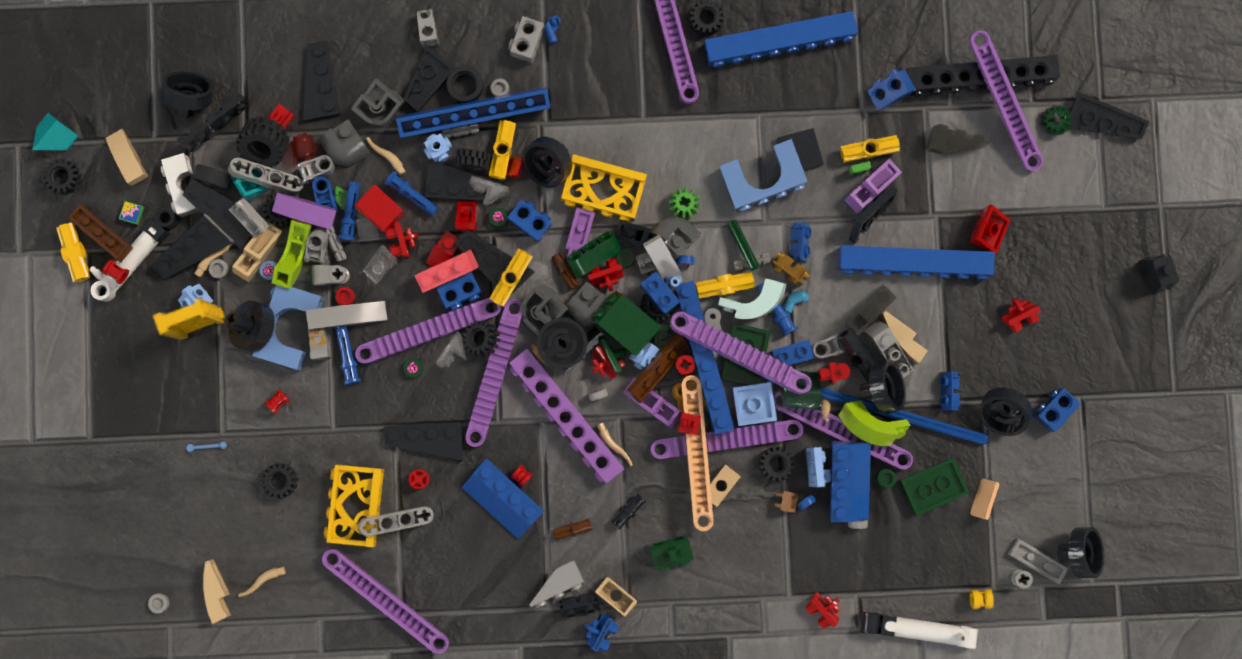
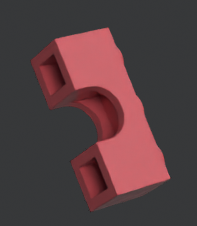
M470 249L414 276L422 293L471 272L479 266Z

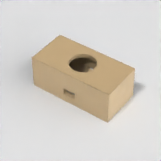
M726 464L710 482L712 504L718 507L741 477ZM724 480L727 483L725 491L720 492L716 489L717 481Z
M608 576L595 590L600 597L623 616H626L637 603L633 596ZM613 590H619L622 593V598L619 601L611 599L610 594Z

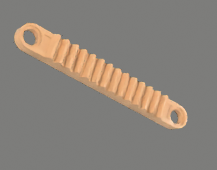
M690 375L684 378L681 385L683 412L701 416L697 436L685 433L693 523L698 530L707 531L713 525V511L702 389L698 377ZM688 380L696 382L697 388L695 390L689 391L686 388ZM700 516H706L709 519V524L706 527L699 526L698 518Z

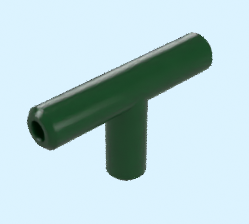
M602 338L599 342L615 374H620L623 370L617 358L626 356L627 351L624 348L613 351L607 338Z

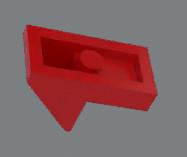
M458 201L455 221L456 229L460 231L477 230V201Z
M446 230L438 244H434L426 263L433 267L453 258L459 249L454 243L459 238Z

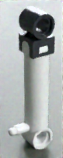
M168 208L159 209L155 214V220L150 219L142 228L144 231L131 244L133 247L131 252L122 262L116 261L118 266L129 270L126 280L157 244L162 243L169 236L170 233L166 229H174L178 225L179 217ZM170 214V221L168 223H164V217ZM92 266L89 271L100 281L92 285L91 295L100 301H111L122 284H117L115 279L102 274L99 269ZM106 287V294L101 296V288Z
M865 611L862 612L860 631L865 633L917 639L976 649L978 629L973 627L942 624Z

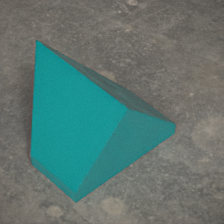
M47 113L36 127L32 150L68 151L79 136L51 114Z
M251 172L254 177H261V172ZM232 176L233 183L248 202L253 201L271 189Z

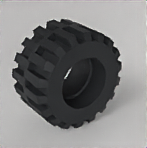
M257 116L256 119L254 117L250 118L249 121L245 122L237 138V152L241 153L240 157L242 159L270 168L276 167L279 162L281 163L289 146L288 132L283 130V126L277 124L276 120H269V117L262 118Z

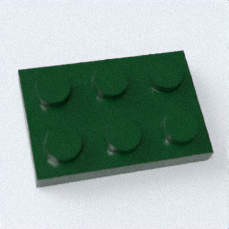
M733 323L730 335L766 354L771 331ZM725 358L721 375L722 380L745 385L760 384V375Z
M950 458L900 480L915 516L969 494L954 458Z

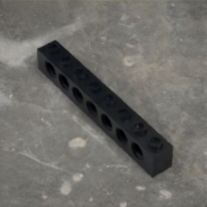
M1058 55L1000 60L1012 88L1023 84L1024 87H1032L1036 83L1052 85L1060 78ZM977 62L911 67L905 70L916 89L910 93L913 97L922 96L923 93L929 92L931 95H938L942 91L959 93L961 90L968 89V92H975L980 90L979 88H987V83L978 77V73H981ZM1034 68H1038L1041 71V76L1035 73ZM1020 70L1023 73V77H1018L1015 71ZM959 75L966 76L967 82H962L959 79ZM941 76H945L948 79L947 84L941 82ZM921 78H927L930 84L924 85Z

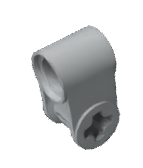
M323 155L301 162L296 165V168L301 173L302 184L307 185L313 183L317 177H327L333 174L335 164L330 157ZM329 162L330 166L328 169H321L322 163Z
M316 227L308 236L304 262L308 263L311 261L325 265L328 254V232L324 228Z
M312 266V285L314 286L344 284L350 278L349 271L342 266ZM340 271L343 273V276H340L338 278L336 277V274H338Z
M838 335L813 344L811 348L814 359L821 360L846 353V350L837 339ZM817 346L823 347L824 354L822 356L816 353L815 349Z

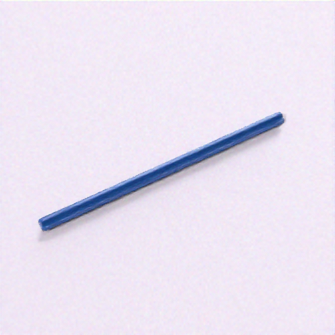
M765 379V381H766L767 383H768V382H771V383L774 384V385L780 386V385H778V384H776V383H774V382H772V381H770V380H768V379ZM797 380L796 386L802 390L805 389L806 383ZM811 385L810 390L805 393L843 405L849 402L862 401L868 412L895 420L907 419L910 424L982 445H986L988 435L903 410L885 414L878 410L874 402L864 401V399L816 385Z

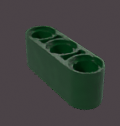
M608 231L571 253L566 260L574 276L580 277L621 251V247L614 232Z

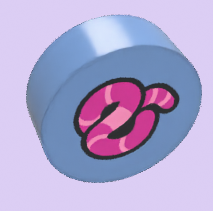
M273 261L262 263L259 269L260 275L266 280H272L276 263Z

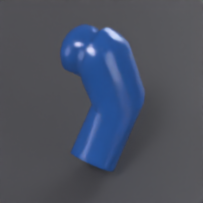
M558 16L550 17L544 26V32L549 45L558 42L555 31L561 22Z

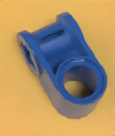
M325 177L315 178L312 183L315 203L334 208L338 211L331 182ZM320 182L327 183V187L323 191L318 189Z

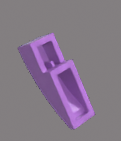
M888 159L857 187L845 201L858 214L902 172Z
M278 192L272 211L328 229H331L336 213L334 208Z
M633 378L623 394L673 430L681 419L682 412L654 391H651L641 404L637 402L627 391L636 380V378Z

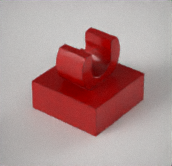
M682 412L678 432L697 436L701 416Z

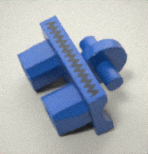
M602 613L599 621L594 619L591 625L586 623L584 626L588 629L586 637L589 638L587 645L596 652L598 649L607 651L610 641L604 637L607 632L615 635L619 626L608 615Z

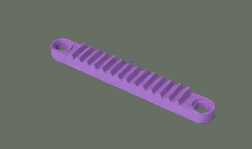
M654 0L680 98L684 103L692 104L698 99L699 89L675 0ZM692 89L695 92V96L687 98L684 95V91Z
M974 31L969 37V45L984 77V81L987 83V88L990 90L1002 122L1006 126L1005 128L1024 168L1036 171L1043 165L1042 155L990 36L985 31ZM979 34L984 37V43L981 46L976 45L974 41L975 37ZM1031 156H1035L1037 163L1031 167L1028 164V159Z
M487 298L455 311H450L441 316L362 344L356 349V358L364 364L372 363L470 326V323H475L477 320L486 321L500 314L501 305L495 303L497 310L494 313H489L486 310V306L493 301ZM363 349L370 350L371 355L368 359L361 358L360 353Z
M511 299L505 305L497 330L500 336H497L500 342H496V345L499 346L498 348H493L495 350L494 353H490L491 356L488 359L470 418L466 441L472 447L481 446L488 433L523 317L522 302L517 299ZM518 304L520 311L517 314L510 313V305ZM473 432H478L481 435V440L478 443H473L470 439V435Z
M677 312L670 319V327L676 333L795 394L802 395L811 388L812 383L807 375L793 369L792 366H788L784 362H780L778 359L772 358L771 355H766L765 352H760L757 348L739 341L736 337L725 334L722 330H718L702 320H698L684 312ZM678 317L683 318L685 326L678 327L675 324V319ZM798 379L806 383L805 389L797 388L796 381Z
M778 391L773 394L776 410L840 441L865 442L850 432L839 417L829 413V421L826 422L822 416V409L785 391ZM783 395L786 398L784 406L777 405V396ZM871 444V456L898 469H907L913 463V456L903 448L894 444L891 446ZM901 454H905L908 458V462L905 465L898 463L897 459Z
M797 420L735 428L733 432L714 436L713 432H707V452L797 439L803 433V426ZM795 424L798 426V433L796 435L789 434V425ZM686 436L655 441L651 446L652 455L657 459L687 455ZM657 444H663L666 447L663 455H658L655 452Z
M331 549L324 553L322 562L326 568L436 654L444 653L448 649L449 639L444 633L408 604L404 603L402 599H399L397 595L393 594L384 585L380 584L378 580L355 564L354 561L336 549ZM331 553L336 554L338 557V561L334 565H331L327 560L328 555ZM435 639H443L445 646L442 649H437L434 646Z

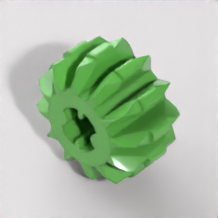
M685 187L682 193L681 189L677 188L678 195L676 193L671 194L673 199H670L668 203L673 205L670 207V211L677 210L674 216H678L680 213L682 214L681 218L685 219V214H687L688 218L691 219L693 217L691 212L694 214L698 213L695 207H700L701 203L695 201L699 200L700 196L696 195L693 197L694 189L687 193L688 187ZM683 199L685 202L689 201L687 207L680 205Z

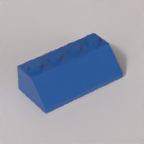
M832 441L831 522H856L869 519L871 444L868 442Z
M486 459L462 487L518 539L545 511L489 459Z

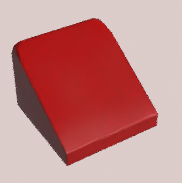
M511 157L509 159L506 176L515 179L519 178L523 166L521 157Z

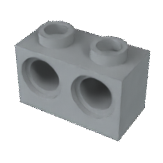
M522 16L521 21L516 23L514 32L517 33L514 39L511 38L508 49L512 57L533 63L544 32V23ZM532 27L534 31L531 34H526L524 29ZM522 44L528 47L523 52L518 50V47Z

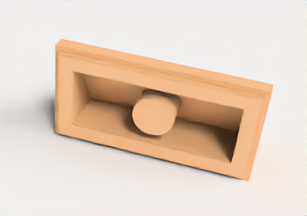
M987 479L980 480L970 512L972 516L986 520L989 519L999 487L998 482Z

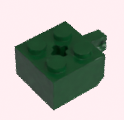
M687 535L649 544L655 569H660V572L671 570V566L676 564L679 567L690 565V561L694 560Z

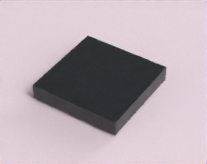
M814 128L777 138L778 144L792 139L803 170L824 165Z

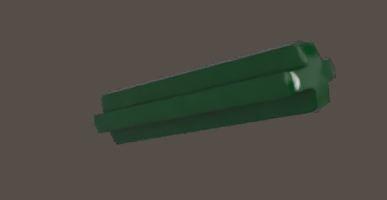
M737 220L728 222V228L749 270L752 272L759 269V263Z

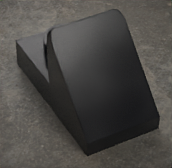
M620 220L614 234L617 240L642 249L651 229Z

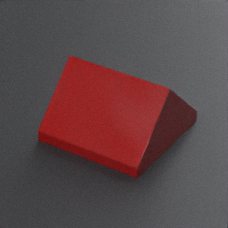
M375 184L354 206L382 232L406 215L403 209Z
M989 204L983 208L969 243L997 254L1011 220L996 207Z

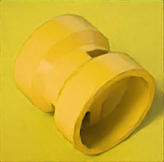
M991 589L970 591V605L972 609H979L980 607L986 609L993 608L994 600Z

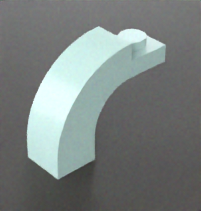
M765 279L762 292L756 300L744 304L720 297L718 305L723 306V310L734 313V310H736L734 318H759L771 312L779 304L787 284Z

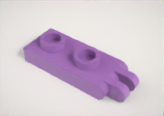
M581 208L576 209L565 250L569 251L567 257L587 244L595 212Z

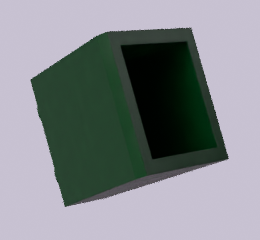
M617 291L607 297L606 303L602 308L595 311L594 317L591 319L617 344L634 356L640 353L661 328L659 324Z

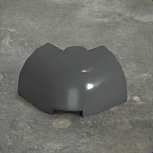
M375 79L367 91L360 95L351 109L366 122L381 125L387 123L396 114L404 100L395 90L392 91L379 79Z
M349 119L334 129L330 128L318 139V143L325 154L331 158L333 163L339 166L349 167L371 154Z
M670 216L662 220L649 233L648 238L652 239L660 235L669 252L678 258L700 237L701 232L687 220L679 216Z
M586 282L567 303L566 307L568 310L565 314L583 328L596 327L597 325L591 319L594 317L595 311L602 308L606 303L607 297L589 282Z
M546 285L535 286L521 304L524 317L522 320L537 336L546 323L553 319L561 318L568 310L556 297L557 292Z

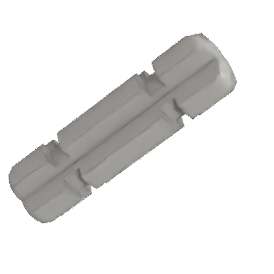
M472 123L470 125L442 129L443 138L447 136L449 139L451 136L459 137L469 135V133H478L479 126L478 123Z
M332 226L331 229L324 228L328 232V242L332 252L335 253L336 261L341 262L347 257L345 252L342 251L343 247L339 238H337L338 236L335 234L334 227Z
M769 253L761 254V256L755 255L759 265L771 262ZM738 259L733 262L736 271L742 270L744 267L748 268L744 259Z

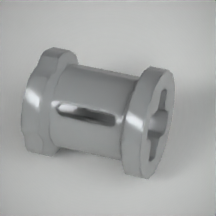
M1015 570L1010 577L1012 584L1020 588H1028L1033 582L1032 575L1027 571ZM1021 575L1025 576V579H1023L1022 582L1018 581V579L1021 578Z

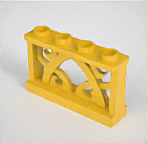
M573 154L571 174L566 179L561 201L569 207L578 205L583 207L582 209L600 211L601 215L606 217L614 215L618 216L619 220L625 222L635 221L647 174ZM575 167H580L581 180L572 181ZM592 172H596L598 174V178L594 180H588V177L593 178L591 176ZM605 174L610 175V184L618 192L609 198L600 200L594 194L590 184L600 182ZM618 178L623 181L619 184L623 187L622 189L615 184V180ZM635 182L639 183L636 198L628 193ZM575 184H583V187L576 189V191L582 193L581 197H573L570 193L571 187ZM587 196L592 202L585 201ZM624 196H627L632 202L631 209L627 211L619 208L621 203L627 205L626 200L622 198ZM614 203V208L607 207Z
M200 298L195 299V304L167 315L163 313L153 315L161 335L179 340L188 338V333L211 324H223L222 318H225L221 307L218 308L217 305Z
M335 465V468H332L331 480H333V488L329 489L328 498L331 499V506L327 508L326 512L329 524L325 527L324 538H327V543L365 547L376 546L377 535L366 536V541L350 538L354 531L360 533L357 523L362 515L366 517L379 515L384 469ZM346 472L352 473L356 483L353 484L352 480L347 478L348 483L344 485L341 482L342 475ZM357 472L373 473V478L360 481ZM363 487L364 493L366 490L370 491V496L367 498L362 495L361 488ZM339 489L344 490V492L339 496ZM357 491L361 501L369 504L370 508L359 512L355 519L352 520L342 504L352 493ZM337 512H338V514L340 515L341 518L336 520V516H337ZM375 519L376 524L371 525L366 522L363 529L369 532V528L377 527L378 531L377 519ZM338 524L343 526L342 531H345L348 526L351 528L347 536L339 537L336 534L335 530Z

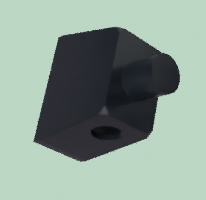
M1158 254L1141 260L1152 294L1171 289L1179 282L1171 255Z

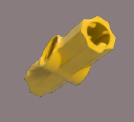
M500 120L489 177L505 180L509 158L512 154L511 148L516 123ZM505 146L508 150L505 154H499L498 148Z
M897 135L879 139H868L864 142L840 146L843 163L871 159L876 156L900 151ZM866 145H871L874 148V153L867 152Z
M74 224L60 225L56 229L62 245L61 255L65 263L68 264L73 282L88 280L91 276L85 260L86 251L83 244L79 241Z
M518 248L489 299L504 307L516 285L520 282L533 256ZM509 272L514 273L516 276V280L513 283L507 280Z
M752 272L736 275L727 274L715 277L712 280L695 283L699 299L717 295L719 297L727 296L737 291L755 288Z

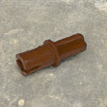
M562 252L552 256L551 259L559 271L558 274L562 275L568 288H576L579 283Z
M590 519L575 523L570 522V525L554 529L555 539L559 540L572 535L576 537L577 534L592 531Z

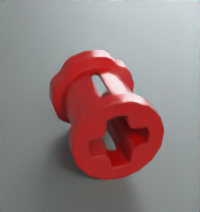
M110 260L103 268L102 274L112 277L116 280L117 284H122L128 277L129 270L121 268L114 260Z
M278 389L277 393L264 403L273 413L277 414L278 410L285 403L290 402V399Z

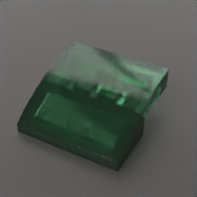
M799 371L810 378L811 388L808 392L798 395L783 387L781 391L783 406L821 410L822 395L819 374L817 372ZM798 379L796 386L802 390L805 389L806 383Z

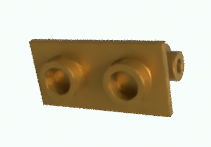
M779 252L775 257L778 261L775 262L773 260L771 262L774 265L772 268L780 274L783 272L789 276L788 280L796 286L798 284L802 286L804 282L801 280H807L810 276L808 270L798 263L794 268L790 267L794 260L785 253Z

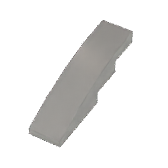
M385 301L306 310L309 330L388 320Z

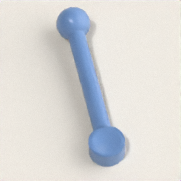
M224 441L220 442V444L197 446L188 444L186 449L189 452H193L195 449L218 447L225 449L227 444Z

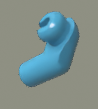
M803 290L790 294L783 307L784 311L792 313L795 304L799 302L806 303L809 300V295Z

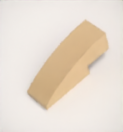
M123 129L106 137L110 151L127 184L133 186L148 177L139 156Z
M268 221L266 223L269 227L257 238L253 237L244 248L243 254L232 266L233 273L248 283L256 274L261 264L264 263L283 233L282 230Z
M887 311L882 312L880 315L882 322L889 326L906 357L914 364L920 363L928 350L913 340L917 333Z
M214 559L205 562L203 589L207 611L212 624L231 616L223 597L230 595Z

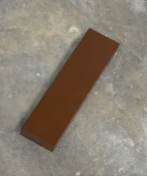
M81 204L68 217L71 222L119 262H122L133 249L130 244Z
M676 333L627 391L641 404L690 345L680 334Z

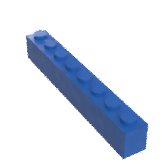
M854 11L705 39L704 47L708 66L713 65L716 68L724 66V63L732 62V64L741 63L743 59L748 58L750 60H758L764 55L774 57L780 55V52L794 53L798 49L805 47L806 50H810L821 44L831 46L837 41H843V43L851 42L856 38L858 29Z
M541 87L397 116L396 122L400 138L551 107L547 88Z
M841 245L839 247L838 271H843V274H855V271L862 272V275H874V272H881L882 276H893V273H900L902 277H911L912 274H919V277L923 278L931 277V275H938V278H950V275L957 276V279H969V276H976L977 280H988V277L994 275L995 252Z
M694 281L676 286L674 290L676 297L680 301V312H684L705 323ZM688 339L697 375L701 382V389L713 434L718 436L733 432L734 426L714 353L712 350Z

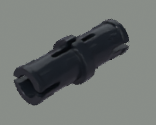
M637 493L627 506L624 505L622 507L623 510L611 522L620 530L631 517H635V513L647 501Z

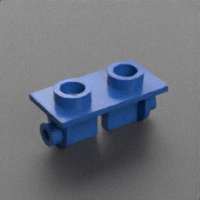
M804 221L802 223L794 222V226H792L791 240H798V243H791L790 257L794 261H799L800 258V260L807 262L810 256L808 242L809 238H811L812 230L809 227L810 225Z
M940 372L941 411L958 410V407H960V393H954V389H960V376H958V372Z

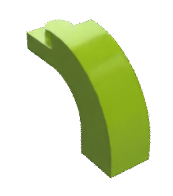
M296 219L291 220L286 248L280 261L274 267L272 284L288 289L293 286L304 265L306 241L310 235L312 224Z
M862 401L845 403L839 413L840 419L850 432L861 440L878 446H891L894 440L902 438L910 427L907 419L893 422H884L876 419L868 412Z

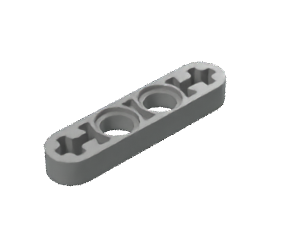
M234 158L228 166L229 173L236 178L286 192L290 195L298 194L303 187L302 180L298 176L242 158ZM236 164L240 165L239 171L236 170ZM254 169L259 170L261 177H254L251 171ZM275 175L279 177L280 183H273L270 176ZM292 182L295 183V186H296L295 189L292 188V184H291Z
M420 506L367 517L359 521L358 531L362 535L372 536L430 523L434 513L429 507ZM422 510L428 513V516L425 517L426 520L420 517L415 518L414 515L422 514ZM405 513L410 516V522L406 525L400 521L401 516ZM386 517L391 519V526L387 529L381 525L382 520ZM375 519H377L378 531L377 527L369 528V532L363 529L366 522L371 525L376 524Z

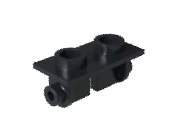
M590 592L579 595L580 602H576L575 596L562 598L561 601H558L561 616L572 618L579 613H594L600 609L597 593L593 594Z

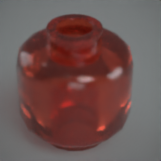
M303 133L292 137L293 140L290 142V147L295 159H302L303 162L314 159L313 155L317 153L318 148L313 136Z

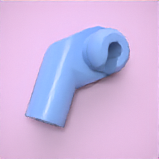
M668 275L665 278V283L672 289L682 282V277L679 275Z

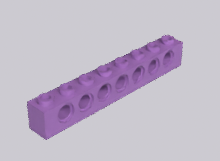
M528 349L509 363L512 366L509 370L516 378L518 376L522 378L524 382L521 385L528 393L530 391L536 396L534 401L540 408L544 406L547 409V417L552 423L556 421L560 425L558 428L559 432L564 438L568 436L572 440L570 443L576 453L581 451L585 456L582 460L588 467L593 466L597 471L594 475L601 483L605 481L607 484L624 470L623 466ZM528 367L533 368L535 371L531 378L524 376V370ZM539 382H544L547 385V389L543 393H539L536 390V385ZM551 397H556L559 400V404L555 408H551L548 405V400ZM563 412H568L571 415V420L567 423H563L560 420V415ZM575 427L583 429V435L580 438H575L572 435V430ZM587 442H593L595 444L594 452L587 453L584 450V445ZM599 457H605L608 461L607 466L599 468L596 460Z

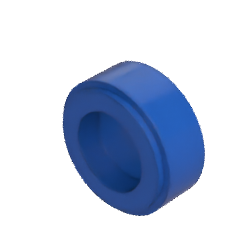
M679 256L676 258V265H695V257Z
M810 495L799 502L797 507L802 511L815 503L816 499L813 495Z

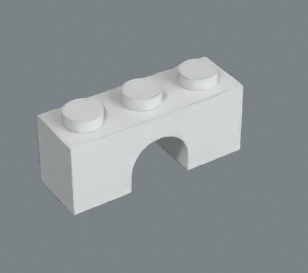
M182 153L162 159L163 166H160L162 175L166 177L168 182L166 189L173 199V202H171L173 212L181 217L200 212L182 195L184 192L181 188L183 179L193 175L188 156Z

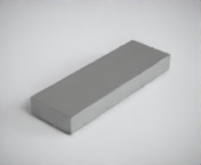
M660 235L643 244L664 282L668 275L681 276L682 282L680 284L686 282Z
M1019 538L1016 539L1008 553L1012 558L1060 585L1069 569Z

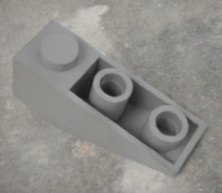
M878 320L864 330L870 343L884 362H894L900 369L903 378L914 371L889 326Z
M575 560L569 561L555 569L531 601L530 607L535 605L536 608L547 604L546 600L551 597L555 600L562 597L564 591L568 589L574 591L582 587L581 583L584 582V579Z

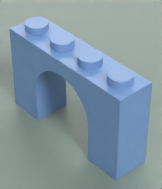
M792 139L773 146L781 169V176L778 182L768 189H756L749 185L744 178L738 159L720 166V171L735 211L740 210V212L751 209L750 205L755 203L762 205L769 202L768 199L774 196L778 199L786 196V192L790 190L797 192L805 188L804 185L808 181Z
M276 285V287L273 286L270 297H272L270 305H267L274 313L276 325L278 318L289 310L306 312V310L321 308L324 298L293 287L288 289ZM275 326L272 337L267 345L260 351L253 353L254 357L301 371L306 352L283 345L276 336Z

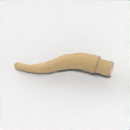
M369 137L366 138L374 151L390 161L399 176L406 173L403 164L397 156L372 143Z
M233 243L203 258L194 274L202 277L210 263L224 254Z
M820 400L818 404L822 409L823 419L828 422L831 405L827 400Z
M604 423L597 425L602 441L611 450L623 456L629 466H633L627 453L612 440Z
M273 568L264 572L248 590L239 593L238 597L254 592L267 580L286 574L285 568Z

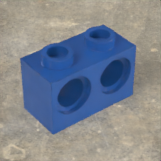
M896 69L887 74V79L884 81L880 79L872 84L873 87L868 90L878 111L886 109L916 90L905 70L898 71ZM897 79L901 83L900 88L896 86ZM882 89L885 91L884 98L881 96Z
M521 199L507 218L539 243L552 226L551 217L543 211L540 214L535 210L536 206L528 200L524 202ZM527 210L529 215L527 218L522 219L518 216L519 212ZM535 222H543L544 227L541 230L534 229L533 225Z
M468 272L436 287L446 309H451L452 311L461 308L462 303L466 301L470 303L479 299V295L482 294L472 272ZM468 283L474 285V289L470 293L464 292V286ZM449 292L456 293L454 301L447 300L446 297Z
M657 272L640 284V287L664 316L679 305L680 301Z
M809 340L770 351L772 358L778 359L788 366L814 359Z
M1065 388L1054 389L1048 395L1050 399L1045 404L1041 403L1035 410L1037 413L1033 417L1049 432H1056L1081 405ZM1060 397H1063L1066 401L1064 407L1059 405ZM1047 411L1053 414L1051 421L1046 419Z

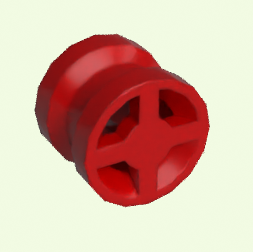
M688 355L679 357L676 362L677 372L683 376L691 375L695 369L694 359Z
M521 464L509 479L517 482L518 487L521 489L533 474L527 472L525 466Z
M415 470L409 476L410 485L416 489L425 488L430 481L429 474L424 470Z

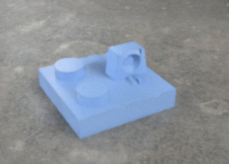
M771 382L733 388L738 426L777 421Z
M822 447L805 448L809 487H823L825 483L831 482V470L823 469L825 452L822 451Z

